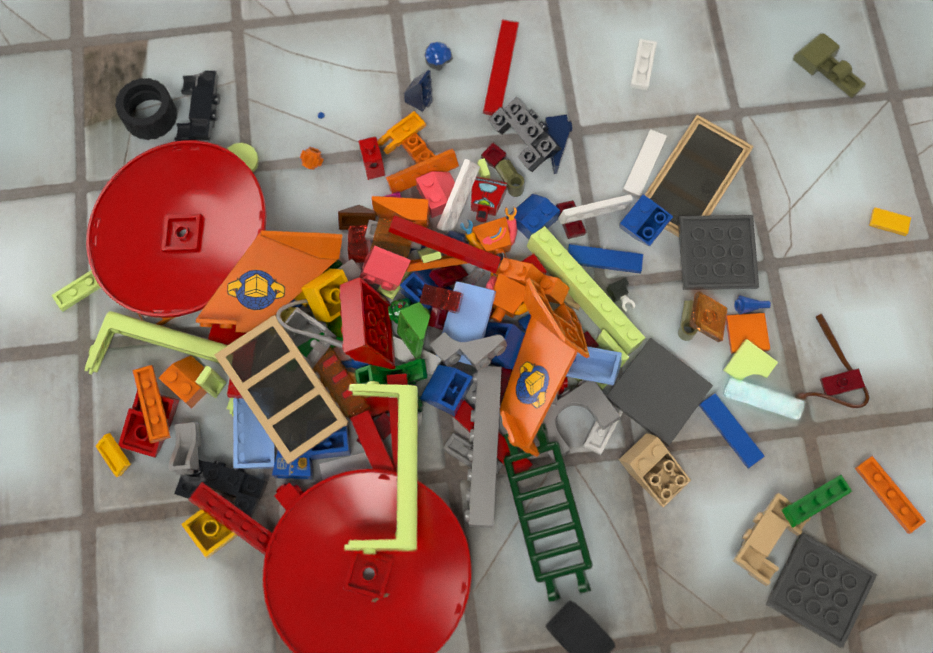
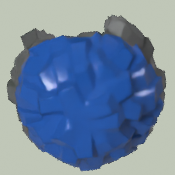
M441 42L431 43L427 46L424 53L427 65L438 71L442 69L444 63H449L453 60L451 49Z

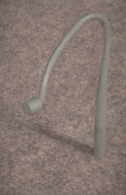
M307 299L286 304L277 311L276 317L278 322L287 330L342 348L343 341L295 329L282 321L280 314L283 310L298 304L308 303Z

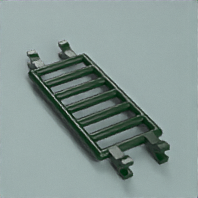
M541 424L536 433L540 446H536L539 454L553 450L556 462L515 474L512 462L534 455L520 451L518 446H513L508 440V433L504 434L511 455L505 456L503 461L535 581L538 583L545 582L548 601L552 602L561 599L555 578L575 573L579 593L592 591L585 570L591 569L593 564L559 443L557 441L549 442L546 424ZM558 470L561 482L520 494L518 481ZM564 490L566 502L525 513L523 501ZM569 509L572 522L531 533L528 521ZM575 530L578 542L536 553L533 541ZM577 550L581 551L582 563L545 573L541 572L539 561Z

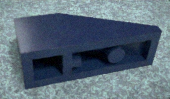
M567 114L545 117V124L549 128L547 130L548 133L562 148L556 155L550 157L553 174L558 173L569 134L572 132V122L568 121Z

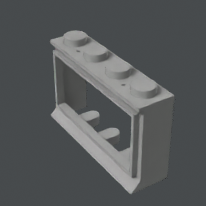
M298 307L285 322L288 326L302 330L307 322L323 332L324 336L333 339L337 338L328 328ZM284 328L292 340L297 337L298 333ZM278 333L275 334L260 355L254 360L252 372L255 374L277 361L288 348ZM317 340L311 341L310 345L313 347V350L304 358L312 369L331 344L323 341L318 342ZM299 366L295 373L288 371L286 378L289 381L283 388L268 376L263 380L289 399L307 375L301 366Z

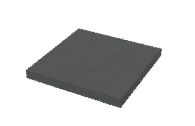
M753 215L678 217L683 290L759 288Z
M650 338L606 397L609 402L649 433L657 436L668 447L713 385Z
M801 533L766 605L839 648H843L877 574L805 533Z

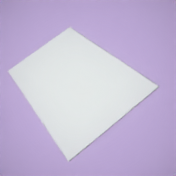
M365 452L319 464L323 480L347 471L372 469Z

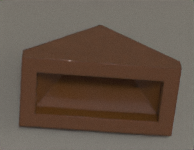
M361 205L338 211L339 230H367L369 220L376 221V211Z

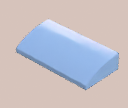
M456 281L442 334L445 332L450 338L458 342H469L484 338L496 291ZM462 355L460 360L458 361L460 363L472 365L464 357V355Z
M587 347L590 356L585 358L577 353L576 361L572 363L566 377L614 385L622 363V353Z
M249 388L250 394L267 419L274 416V388ZM233 398L234 469H273L275 464L273 441L246 401L240 398Z

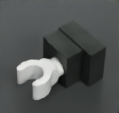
M626 277L610 284L606 289L613 302L621 300V310L623 313L627 311L626 304H629L632 309L635 308L634 301L627 297L629 283Z

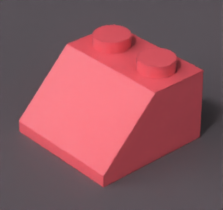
M433 171L416 178L417 189L422 199L429 200L431 218L443 213L455 182L450 172Z
M374 245L366 256L359 277L363 278L367 283L381 285L387 291H395L400 285L410 259Z

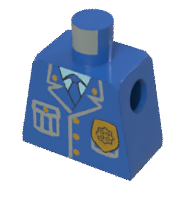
M290 433V442L285 444L290 452L302 445V434ZM278 450L272 471L273 477L275 479L313 480L312 460L308 456V451L290 464H287Z

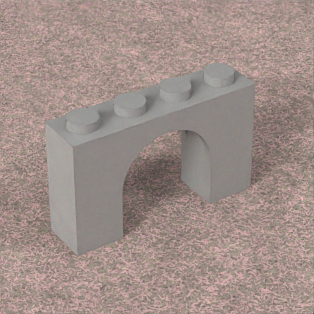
M582 380L573 391L571 389L561 394L562 398L557 401V406L549 408L542 424H546L549 442L557 441L559 443L563 457L570 453V449L556 429V420L562 410L570 406L583 407L592 414L602 430L620 418L596 382ZM553 450L548 451L547 454L551 460L556 462Z

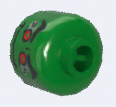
M409 298L392 301L391 306H388L390 320L398 324L400 310L415 303L412 304Z

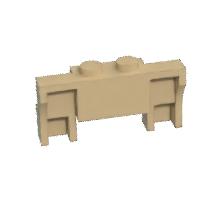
M780 493L774 495L765 511L757 513L753 519L755 523L753 528H748L744 533L742 547L733 559V562L748 571L750 576L764 586L770 584L773 574L779 570L776 565L766 558L784 530L788 529L798 536L802 533V528L806 522L811 519L810 517L792 528L781 511L792 503Z

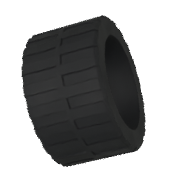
M139 78L132 80L120 89L116 97V112L126 129L133 136L145 140L158 139L166 135L175 125L177 118L176 106L166 87L159 81L152 78ZM148 100L161 102L160 108L152 116L142 119L132 117L133 111L142 102Z
M568 601L546 624L550 634L568 653H610L615 648V643L603 628L573 601Z

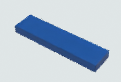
M571 244L568 246V253L580 266L639 274L642 272L643 254Z
M716 393L699 405L747 468H750L765 457Z

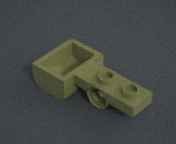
M820 33L794 55L793 60L813 76L819 71L851 98L864 89L866 83L852 73L850 63L845 60L838 62L834 58L837 56L840 46L824 33Z

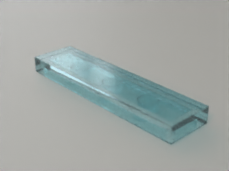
M730 376L723 393L726 397L799 421L806 405L804 400Z

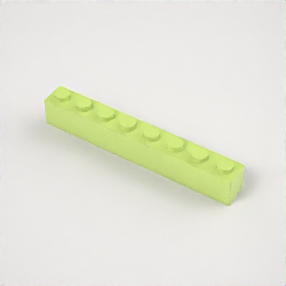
M545 226L531 235L526 247L532 254H535L540 263L553 277L559 278L570 288L568 291L569 295L580 305L582 310L601 331L605 329L627 355L635 351L645 339L643 334Z

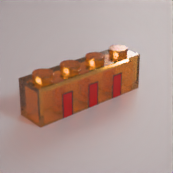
M330 346L313 367V371L319 373V380L325 388L329 389L330 396L335 403L337 402L343 415L351 421L350 418L370 410L371 407L364 396H353V392L349 391V384L356 383L334 349Z

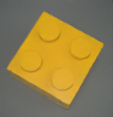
M328 269L301 287L317 321L330 323L340 316V285L348 282L343 269Z
M199 510L181 524L206 559L237 537L235 533L203 510Z

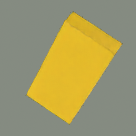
M875 207L872 210L869 226L906 236L909 231L911 217Z
M111 433L105 434L95 447L115 477L122 476L131 463Z

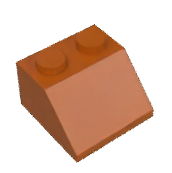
M191 355L171 364L159 377L191 409L207 393L195 382L205 367Z

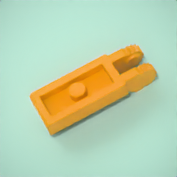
M413 111L387 130V133L377 140L378 145L381 147L391 139L392 142L384 148V152L389 154L397 146L399 147L404 140L425 128L426 123Z

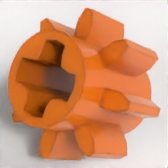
M309 147L306 151L302 150L300 155L302 165L311 170L318 166L321 167L324 160L321 158V151L314 147Z

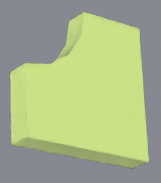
M745 339L723 371L738 382L752 374L767 378L778 362L748 339Z

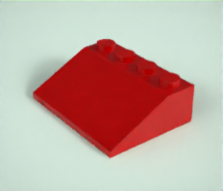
M360 277L341 284L339 298L341 301L340 315L342 317L341 332L343 334L342 349L344 353L355 361L395 369L392 322L388 313L390 302Z

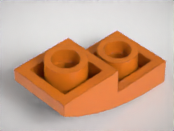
M416 133L401 143L416 164L435 156Z

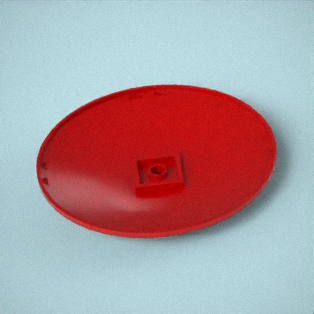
M196 140L175 141L156 146L139 154L111 177L98 196L89 218L86 248L89 265L97 283L116 303L144 316L170 318L202 310L258 234L266 229L267 212L262 188L252 170L243 160L231 151L209 142ZM185 229L186 234L179 237V233Z
M360 469L343 472L318 482L306 490L288 507L278 521L267 546L263 566V591L271 621L280 638L293 653H437L445 645L457 628L468 602L471 587V558L464 532L457 518L435 492L417 481V550L376 551V554H363V551L345 550V545H349V540H396L397 472L380 469ZM368 568L373 569L375 572L371 580H366L363 577L364 571Z

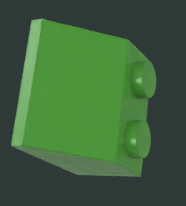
M420 302L400 310L397 334L416 360L421 358L430 319L428 309L424 308Z

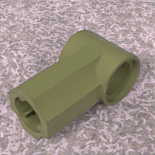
M504 159L495 166V169L503 182L507 183L508 193L513 197L521 196L524 192V178L517 173L510 160Z
M684 301L678 336L684 341L692 340L699 329L698 320L701 304L697 301ZM684 327H689L692 333H687Z

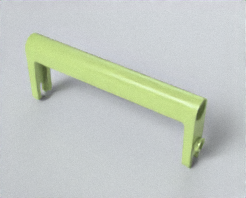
M109 311L104 318L95 343L89 349V358L84 371L89 370L91 375L93 372H98L111 340L116 333L216 363L219 362L214 354L228 345ZM234 353L227 357L231 366ZM230 398L227 410H230L229 414H232V417L233 398Z
M375 381L367 382V384H349V391L353 392V396L393 397L398 399L396 540H349V545H345V550L363 551V554H376V551L417 550L418 387L413 385L379 384V382Z

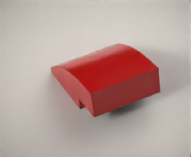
M137 391L133 406L128 409L118 445L121 448L156 458L165 440L150 443ZM161 395L170 429L179 400Z

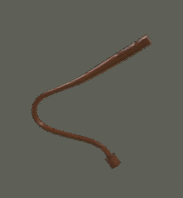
M823 314L816 316L815 318L818 320L821 329L840 361L848 371L853 370ZM866 386L862 388L865 393V401L858 405L817 392H802L795 395L797 402L805 400L808 396H817L850 408L866 406L870 397Z

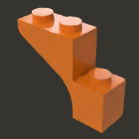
M503 257L496 272L497 276L501 273L526 286V280L531 278L542 287L548 302L560 305L563 304L570 289L559 278L544 275L533 264Z

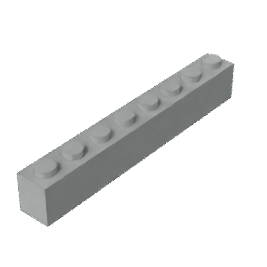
M487 366L473 374V383L477 384V389L472 392V403H476L475 410H471V422H475L474 429H470V441H473V449H469V461H472V469H468L467 481H471V489H467L466 501H470V509L465 510V521L469 522V527L493 528L501 386V367Z

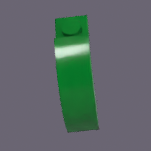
M420 358L395 366V369L374 365L355 370L356 383L367 384V382L375 381L379 382V384H387V375L407 374L408 385H416V382L428 378L425 359Z

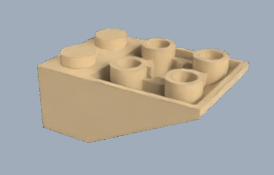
M646 433L619 459L628 473L663 508L691 481L661 440L651 434Z

